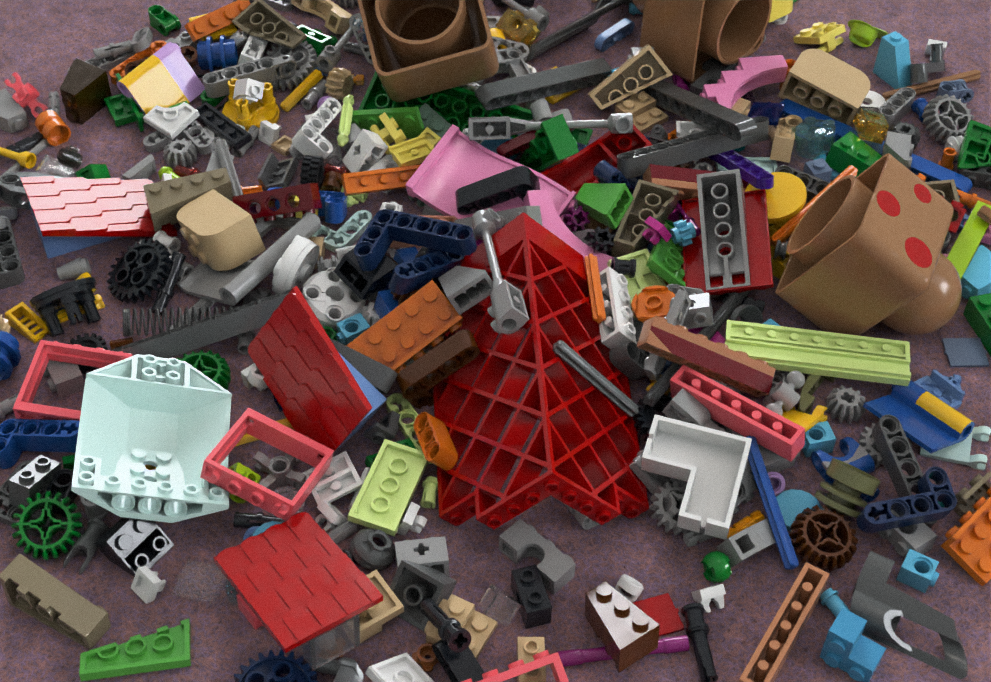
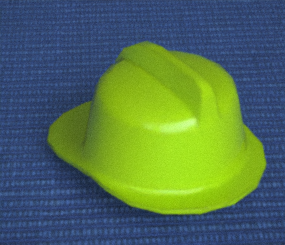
M860 20L848 21L850 28L849 40L859 47H869L876 38L881 39L883 36L888 35L886 31L873 27L866 22Z

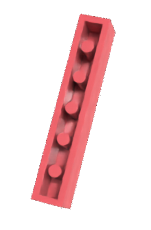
M684 364L670 379L672 398L684 388L709 410L711 419L744 437L754 436L757 444L790 462L805 445V428Z

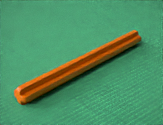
M853 165L848 166L796 215L770 237V243L774 247H776L778 240H781L783 243L791 236L807 210L831 185L847 175L857 176L858 169Z

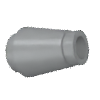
M81 257L57 268L60 280L77 279L85 272L92 273L88 259Z

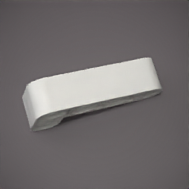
M332 97L327 98L292 138L293 146L304 156H320L325 160L333 151L332 144L321 133L341 111L342 106L340 102Z

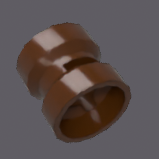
M335 171L327 172L324 175L320 190L341 192L343 185L341 174Z

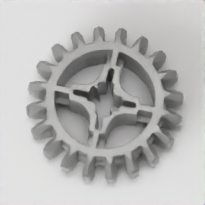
M948 94L939 95L930 100L925 106L922 124L927 125L925 130L930 132L929 137L934 136L935 142L941 140L943 145L950 136L964 137L968 122L974 118V115L970 114L972 109H967V103L963 104L961 98L956 99L955 95L950 97Z

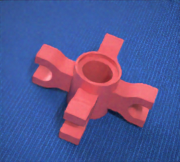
M14 72L12 75L15 77L16 82L12 84L9 79H6L4 83L16 91L12 95L16 103L23 108L29 106L32 115L37 118L39 115L36 111L37 107H41L43 111H46L48 108L36 99L40 96L37 89L28 82L23 84L20 75Z

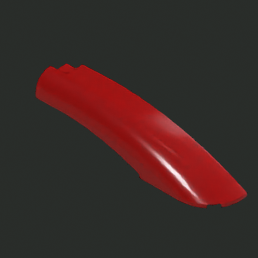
M633 124L632 133L611 134L608 131L577 154L541 174L557 182L570 192L575 191L577 195L584 183H599L593 175V171L600 161L605 160L617 168L618 154L653 144Z

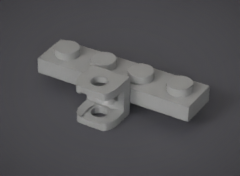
M678 289L675 297L671 299L670 309L667 316L664 317L668 323L682 326L692 303L687 291ZM652 353L646 357L643 367L648 378L657 381L667 360Z

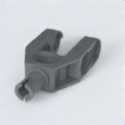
M36 172L5 173L0 178V200L12 207L31 210L29 202L21 199L23 195L26 197L27 195L20 177L54 175Z

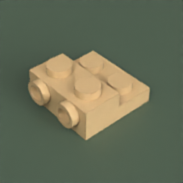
M644 91L632 94L629 99L625 101L622 99L615 105V113H632L633 124L642 134L652 130L654 125H661L669 119L666 113L656 107V100Z
M377 570L372 571L366 576L383 595V601L346 620V625H344L349 638L352 640L356 637L359 643L381 632L384 623L404 612L403 604Z
M451 594L448 600L442 599L439 607L449 618H455L460 622L462 628L469 631L471 643L468 647L477 660L496 629L498 621L475 611V604ZM428 621L424 629L426 643L434 644L441 640L438 635V629Z

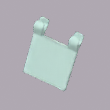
M988 426L974 427L971 434L965 440L933 453H929L921 447L920 455L968 465L973 469L984 471L988 458L984 454L970 455L972 438L988 442L991 429Z

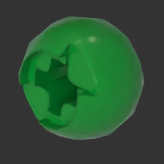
M711 551L701 560L705 571L703 575L708 581L722 583L729 579L732 571L728 555L721 551Z

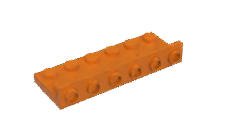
M431 280L346 346L399 373L407 367L406 364L411 360L416 361L425 355L424 350L432 346L434 348L444 340L443 336L450 331L453 334L460 329L463 317L461 314H458L442 291Z
M991 487L985 492L988 497L985 499L982 496L972 505L975 510L972 513L967 511L958 520L961 525L959 527L954 525L944 534L947 539L940 545L981 586L991 579Z

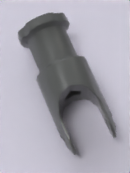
M96 518L88 521L86 531L74 543L63 562V568L68 565L73 557L84 556L86 559L79 570V575H81L98 550L94 543L109 530L105 522Z

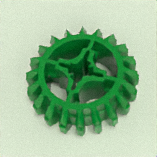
M202 349L199 353H195L192 350L190 355L183 353L182 359L176 358L186 361L228 390L231 383V371L225 358H221L219 353L213 354L211 350L204 353Z
M46 491L44 499L40 493H36V501L33 502L28 497L26 498V501L29 503L27 507L22 504L18 506L23 511L22 514L14 513L13 517L19 520V522L12 523L11 527L19 531L14 532L12 537L20 539L16 543L17 547L26 546L23 551L26 555L33 551L32 557L34 559H38L41 552L44 560L49 559L50 552H52L55 559H58V550L61 549L64 554L69 553L65 546L69 543L73 547L75 542L72 540V537L78 538L81 535L75 529L83 528V524L75 521L80 519L82 514L80 512L73 513L77 510L78 506L75 503L69 505L71 501L69 497H65L61 501L62 494L59 492L55 494L53 499L50 491ZM52 506L65 511L68 521L54 519ZM44 507L38 519L28 522L37 510ZM49 518V521L55 525L49 526L48 531L43 527L40 528L39 526L47 524ZM67 529L60 540L51 544L53 536L57 532ZM27 530L40 532L42 545L33 543L28 536Z

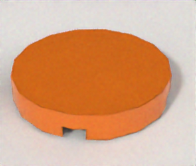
M653 285L645 287L641 293L633 297L631 303L633 315L642 323L655 316L664 318L668 314L670 301L675 297V294L665 286Z

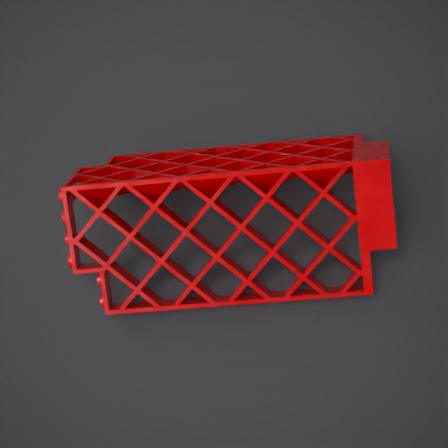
M523 212L491 237L502 279L508 281L521 291L524 287L522 294L529 320L515 333H501L493 349L490 350L499 333L491 327V322L495 319L487 311L488 305L491 302L489 295L461 314L463 317L462 327L453 334L449 331L443 338L444 342L461 330H469L474 334L473 336L480 353L474 360L433 387L435 417L444 422L458 454L457 462L471 439L458 467L457 462L448 471L437 466L439 518L454 526H459L476 515L477 521L495 530L551 495L600 525L608 523L620 514L628 519H633L649 509L646 486L629 467L640 451L637 430L634 427L635 421L632 419L633 417H629L555 354L552 350L553 344L558 340L564 341L631 399L628 377L611 363L609 357L611 349L602 344L599 324L593 321L583 255ZM484 242L477 246L474 253L464 256L461 266L486 270L493 281ZM529 329V332H528V334H527V336H526V338H525V340H524L522 346L520 347V349H519V351H518L516 357H513L514 354H515V352H516V350L518 349V347H519V345H520V343H521V341H522V339H523V337H524L526 331ZM487 358V360H486L484 366L482 367V369H481V371H480V373H479V375H478V377H477L475 383L473 384V386H471L472 383H473V381L475 380V378H476V376H477V374H478V372H479V370H480L482 364L484 363L485 359ZM508 366H510V368H509V370H508V372H507V374H506V376H505V378H504L502 384L500 385V387H499V389H498L496 395H494V392H495L496 388L498 387V385H499V383H500V381H501V379H502V377H503V375H504L506 369L508 368ZM533 373L535 374V376L533 377L524 397L522 398L519 404L517 402ZM468 394V396H467L466 400L464 401V403H463V405H462V407H461V409H460V411H459L457 417H456L455 420H454V417H455V415L457 414V412H458V410H459V408H460V406H461V404H462L464 398H465L466 395ZM489 402H490L491 404H490V406H489V408H488V410H487V412H486V414H485V416H484L482 422L480 423V425H479V427H478L476 433H474V430H475L477 424L479 423V421H480V419H481V417H482V415H483V413H484V411H485L487 405H488ZM512 411H515V414L511 419L502 439L500 440V442H497ZM536 421H541L525 453L521 452ZM492 449H495L480 481H476ZM519 459L520 462L504 493L500 492L515 461ZM542 469L547 471L543 475L539 476ZM472 487H475V490L470 493ZM496 498L501 499V501L496 503Z

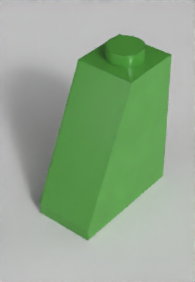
M584 183L575 197L579 206H582V211L589 212L588 216L611 229L618 227L634 199L625 183Z

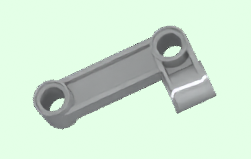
M515 47L496 50L499 61V68L496 74L509 73L511 78L531 74L522 58L521 50ZM540 99L525 102V108L530 110V105Z

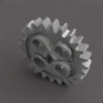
M307 41L301 42L295 49L279 44L277 48L272 46L273 51H266L268 56H264L275 58L282 55H290L296 61L297 68L291 76L271 83L276 91L280 88L282 91H285L286 87L292 90L294 85L297 87L300 82L314 71V68L318 67L316 64L317 53Z

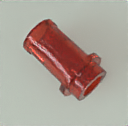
M330 163L324 165V175L330 171L338 172L341 175L350 173L346 166L339 167Z
M177 165L174 173L179 177L201 173V171L196 167L188 168Z

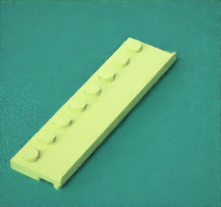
M734 320L726 321L725 344L728 345L729 349L745 352L749 355L748 357L755 360H764L768 362L769 366L776 368V370L787 372L800 371L804 374L908 386L910 383L911 360L910 342Z

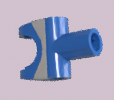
M845 437L839 441L840 450L845 455L844 457H833L820 449L811 454L812 464L825 482L833 483L834 479L826 474L832 458L848 463L868 474L875 470V463L872 457L851 437ZM877 488L874 496L861 494L860 498L869 503L879 496L880 490Z

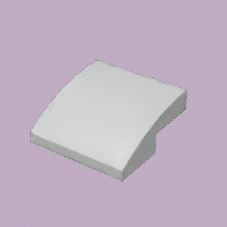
M346 451L332 457L330 467L312 490L317 505L322 500L331 503L362 487L363 483ZM315 467L302 472L306 475V480L312 474Z

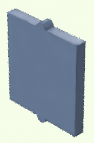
M942 338L941 341L945 350L944 355L947 356L950 368L990 366L986 356L987 350H984L980 338Z

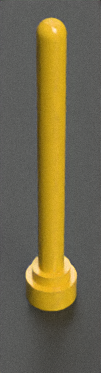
M0 147L1 156L16 160L20 166L28 169L35 166L37 159L34 153L28 151L18 153Z

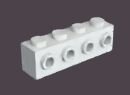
M608 266L599 273L606 320L599 324L601 342L610 349L627 342L637 344L636 329L632 318L633 312L630 306L631 298L627 288L628 281L623 274L617 273Z

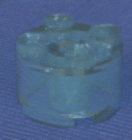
M806 117L804 122L798 124L795 128L796 152L799 151L800 156L810 159H817L822 154H826L827 157L832 144L836 142L834 120H819L815 117Z

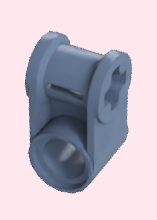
M963 79L942 81L935 98L948 94L949 97L955 95L956 99L961 98V102L966 103L973 99L974 91L966 86L967 84Z

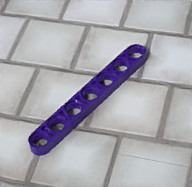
M734 150L708 156L728 170L740 169L741 179L757 189H771L774 187V175Z

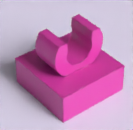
M649 216L645 220V224L649 228L643 232L642 236L646 240L650 238V242L653 245L659 243L660 238L668 242L672 237L667 228L653 217Z

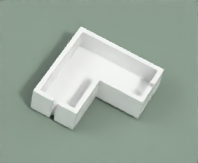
M654 415L649 438L642 455L641 470L687 482L678 514L677 527L698 533L701 528L705 529L704 534L724 540L727 539L752 439Z

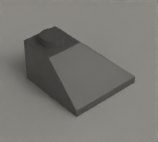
M401 560L390 585L391 590L404 606V612L398 616L424 631L429 620L420 611V609H423L420 607L421 603L426 599H432L439 606L442 599H449L457 581L437 569Z

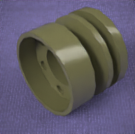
M832 458L826 474L834 479L833 483L821 481L819 484L829 492L816 490L814 496L831 510L836 509V512L839 514L845 513V516L857 518L862 511L855 506L858 505L865 508L868 505L865 500L860 498L861 494L874 496L881 481L848 463Z

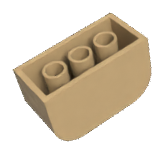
M807 49L800 54L790 69L778 97L792 100L850 125L870 90V81L861 70L820 49Z
M214 189L184 205L176 215L181 226L180 232L188 241V249L192 256H197L202 264L206 263L214 270H231L266 250L251 214Z

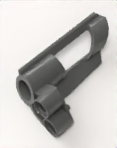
M870 551L857 579L850 606V612L867 620L862 634L958 679L965 678L968 674V663L963 644L957 635L955 621L887 584L895 561ZM904 617L939 633L944 648L945 660L903 642L894 632L900 618Z

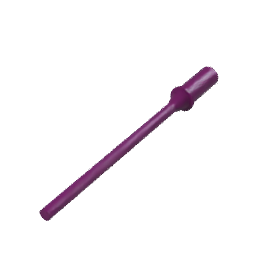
M677 202L676 208L687 223L691 222L693 224L696 236H699L701 229L695 223L694 218L688 217Z

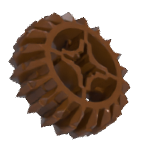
M815 505L811 509L807 507L795 517V521L791 524L789 536L792 539L793 547L797 548L795 551L796 556L801 555L803 557L802 563L808 561L811 565L815 567L817 565L823 571L827 568L832 572L836 568H843L852 560V556L857 551L858 539L854 537L857 530L850 528L852 521L844 520L845 513L839 516L836 514V509L829 511L827 505L822 506L821 509ZM826 534L828 535L822 542H819Z

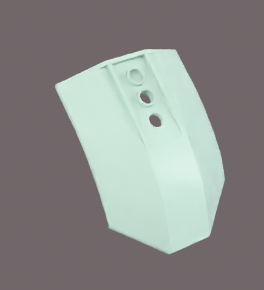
M137 354L86 373L71 491L124 518L175 523L227 510L229 508V492L209 483L200 476L204 460L230 429L232 393L186 361L176 358H160L149 354ZM228 456L220 464L228 468ZM145 465H152L156 467V469L148 470L146 469Z

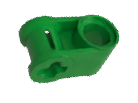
M153 5L148 8L151 27L165 37L169 35V32L181 28L178 17L170 13L163 6Z

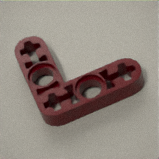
M530 130L504 142L497 147L496 152L505 158H509L525 151L530 147V141L535 139L536 136L534 134L537 130Z

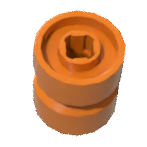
M43 111L35 120L37 130L50 145L57 146L69 140L71 135L70 128L55 111Z

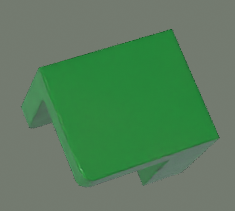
M89 164L75 172L77 177H84L86 179L111 178L106 164Z

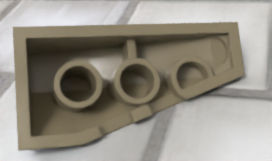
M255 0L232 20V23L246 34L291 49H295L307 38L306 34L263 0Z

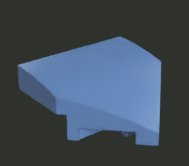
M933 369L930 376L926 375L914 381V383L955 410L962 404L965 391L961 389L960 383L962 379L960 375L954 374L953 377H948Z

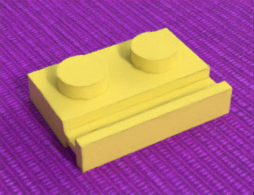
M421 135L389 146L388 153L392 155L393 160L399 167L423 163L434 149V146L429 140L425 139V135Z

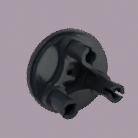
M94 277L82 278L56 286L36 295L29 301L31 307L36 312H39L41 319H44L50 337L64 333L57 316L58 311L65 309L71 326L76 325L77 321L78 324L85 321L79 306H82L88 324L102 319L94 302L96 299L93 293L97 290L95 287L97 283Z

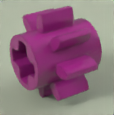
M582 206L577 207L576 211L574 207L568 208L569 214L563 215L566 218L565 225L571 228V232H575L577 227L579 231L585 230L584 224L590 223L587 220L589 212L582 211Z

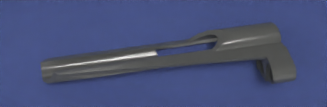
M600 0L594 11L528 47V58L524 62L527 63L593 26L599 17L622 4L628 6L633 1Z

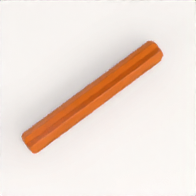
M589 253L588 256L584 257L592 318L597 324H601L602 321L606 320L598 261L597 256Z

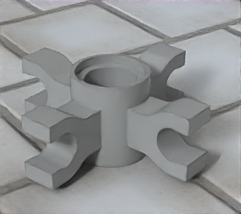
M259 451L253 457V461L257 462L254 468L269 474L260 481V485L274 491L276 487H283L289 484L299 491L305 483L304 480L307 478L305 474L291 470L301 460L287 453L285 456H275L270 459Z

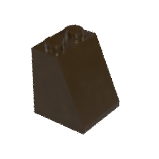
M78 58L73 61L60 87L67 119L81 125L106 106L104 98L112 96L106 70Z

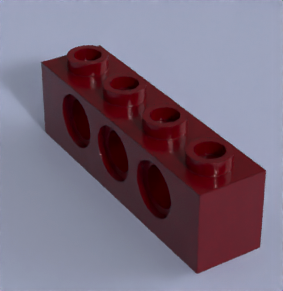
M307 183L232 197L233 203L251 214L255 224L257 219L261 218L264 219V222L277 220L276 216L283 215V218L296 217V212H302L304 215L306 212L315 213V209L322 208L318 183ZM296 196L299 198L298 206H296L294 203V199ZM276 200L280 202L279 209L275 207ZM257 203H259L261 207L259 213L256 210Z

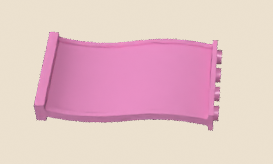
M452 124L405 186L407 194L412 198H418L445 216H455L457 219L472 217L474 213L462 215L457 212L455 196L457 189L524 165L505 158L474 140H469V137L463 134L459 127ZM529 168L538 177L540 190H549L553 206L565 224L566 218L563 215L569 214L568 208L574 207L576 209L577 207L576 192H570L557 182ZM519 197L489 208L497 212L522 207L524 202Z

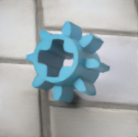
M683 219L673 222L674 228L670 229L673 243H679L683 247L692 244L691 238L696 237L693 224L691 222L687 223Z

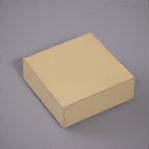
M283 135L271 144V149L286 157L290 154L289 148L292 144V139Z

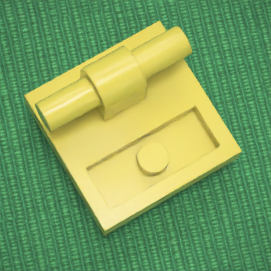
M818 22L813 24L811 28L801 30L800 34L794 36L793 39L796 44H820V47L817 49L829 53L836 49V46L844 42L841 36L836 39L835 37L846 32L845 25L836 24V22L828 24Z
M385 112L378 116L384 128L380 130L377 125L370 127V130L377 133L388 147L393 142L398 144L407 139L401 128L397 130L399 126L393 117L389 119Z

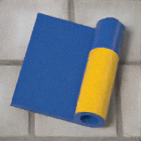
M911 380L908 386L892 384L890 395L865 402L863 405L865 409L880 419L882 416L889 414L898 418L906 437L929 453L965 440L975 426L972 420Z

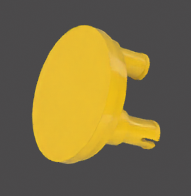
M233 78L227 82L230 94L228 95V101L223 107L222 114L236 124L244 126L246 131L252 125L260 128V122L264 120L272 124L278 122L280 112L276 104V98L273 97V86L271 83L265 82L262 100L248 104L247 99H244V102L243 98L233 99L235 82L239 79Z
M772 172L771 174L774 175V187L765 189L768 223L780 229L804 207L807 200V191L805 184L797 176L785 172ZM751 184L745 189V191L760 190Z

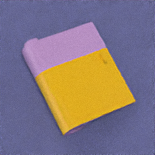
M168 42L117 82L121 93L128 98L132 97L144 115L156 105L169 108L185 101L189 104L205 90L204 85L182 55L180 47L176 43Z

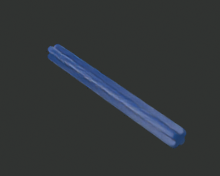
M746 436L752 439L748 462L784 568L786 570H793L799 566V562L760 449L754 436Z

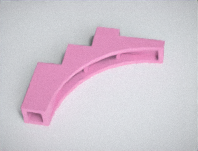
M783 55L739 58L735 70L721 71L717 84L703 85V91L699 96L732 109L738 99L746 93L761 86L784 82L788 65Z
M548 189L527 191L523 199L524 206H540L543 227L583 255V258L588 256L589 253L597 256L599 273L608 267L607 263L612 259V256L599 251L594 253L592 247L583 243L568 229L553 206Z

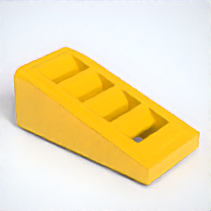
M23 301L4 313L5 319L9 320L8 324L34 344L49 334L45 322ZM34 324L37 325L36 327H34V328L31 329V330L28 329V328H30L31 326H33ZM41 328L43 329V330H42L41 332H39L38 334H36V335L33 334V333H35L36 331H38L39 329H41Z

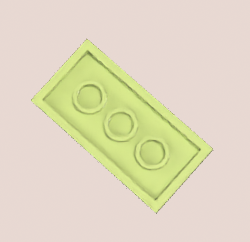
M384 439L348 513V521L368 528L382 530L386 534L395 536L429 462L425 459L423 451Z

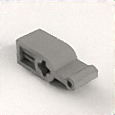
M684 388L677 393L662 411L667 417L726 432L722 427L717 426L710 420L711 414L709 410Z

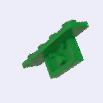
M119 73L115 74L117 82L122 79ZM121 93L104 98L105 105L116 127L135 122L139 131H144L143 124L146 122L143 119V112H140L139 106L132 97L128 98Z

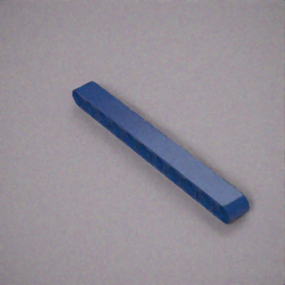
M781 100L771 111L773 120L789 115L800 116L803 120L802 133L814 136L813 138L822 142H828L831 146L851 131L882 155L885 141L792 100ZM912 153V163L909 170L915 175L921 173L926 176L925 182L954 179L958 190L969 193L973 188L972 181L966 176Z

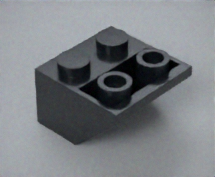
M352 249L343 256L333 272L361 300H376L377 293L385 289L398 263L386 252L374 270L363 271L359 267L354 249Z
M124 517L94 543L109 561L135 577L139 567L147 566L150 569L174 546L173 542L155 521Z

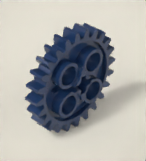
M282 649L278 656H274L272 650H269L268 657H264L260 652L258 654L259 660L255 661L249 658L250 666L240 665L242 674H234L235 682H319L317 681L316 671H312L311 663L305 664L303 656L295 660L293 651L286 657ZM284 673L288 674L285 677H278L279 675Z

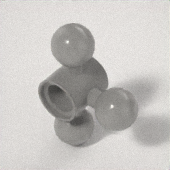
M791 371L786 377V382L782 380L777 383L769 395L764 397L763 406L781 416L783 415V409L786 412L792 409L801 397L794 389H799L804 385V375L800 371Z

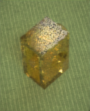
M510 8L505 11L495 25L505 36L513 41L526 44L528 48L531 47L541 33L537 28L538 24L533 19L529 18L527 20L520 11H513Z
M861 108L853 120L855 130L860 139L882 145L889 128L884 114Z

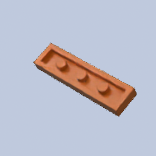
M249 0L234 1L186 23L184 27L192 41L196 42L233 25L232 20L251 3Z
M421 164L342 174L341 178L345 196L406 188L405 184Z

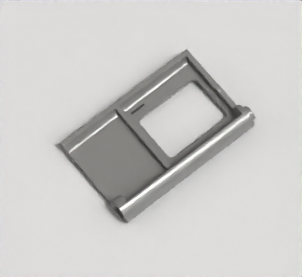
M306 212L302 219L296 217L283 218V215L276 216L277 220L264 222L263 218L257 219L255 225L260 237H263L274 227L288 229V231L256 260L250 259L242 265L226 271H217L206 263H200L176 284L186 294L234 306L274 270L277 261L282 257L296 235L309 239L321 228L320 218L314 213Z

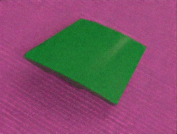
M974 120L968 122L959 153L957 169L991 166L990 126Z

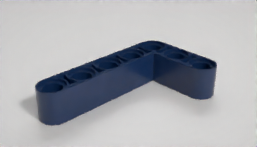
M383 209L378 211L372 218L354 247V254L361 270L372 271L379 265L393 241L459 255H471L476 251L477 243L470 226Z

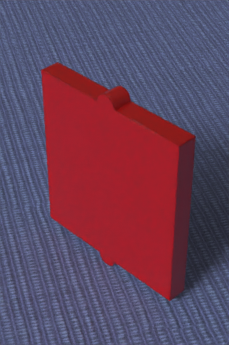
M669 593L633 602L634 605L660 625L659 637L685 629L678 615L679 609L675 608Z

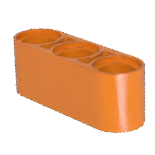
M421 412L416 417L413 427L425 459L439 468L448 471L456 464L458 454L444 422L431 414Z

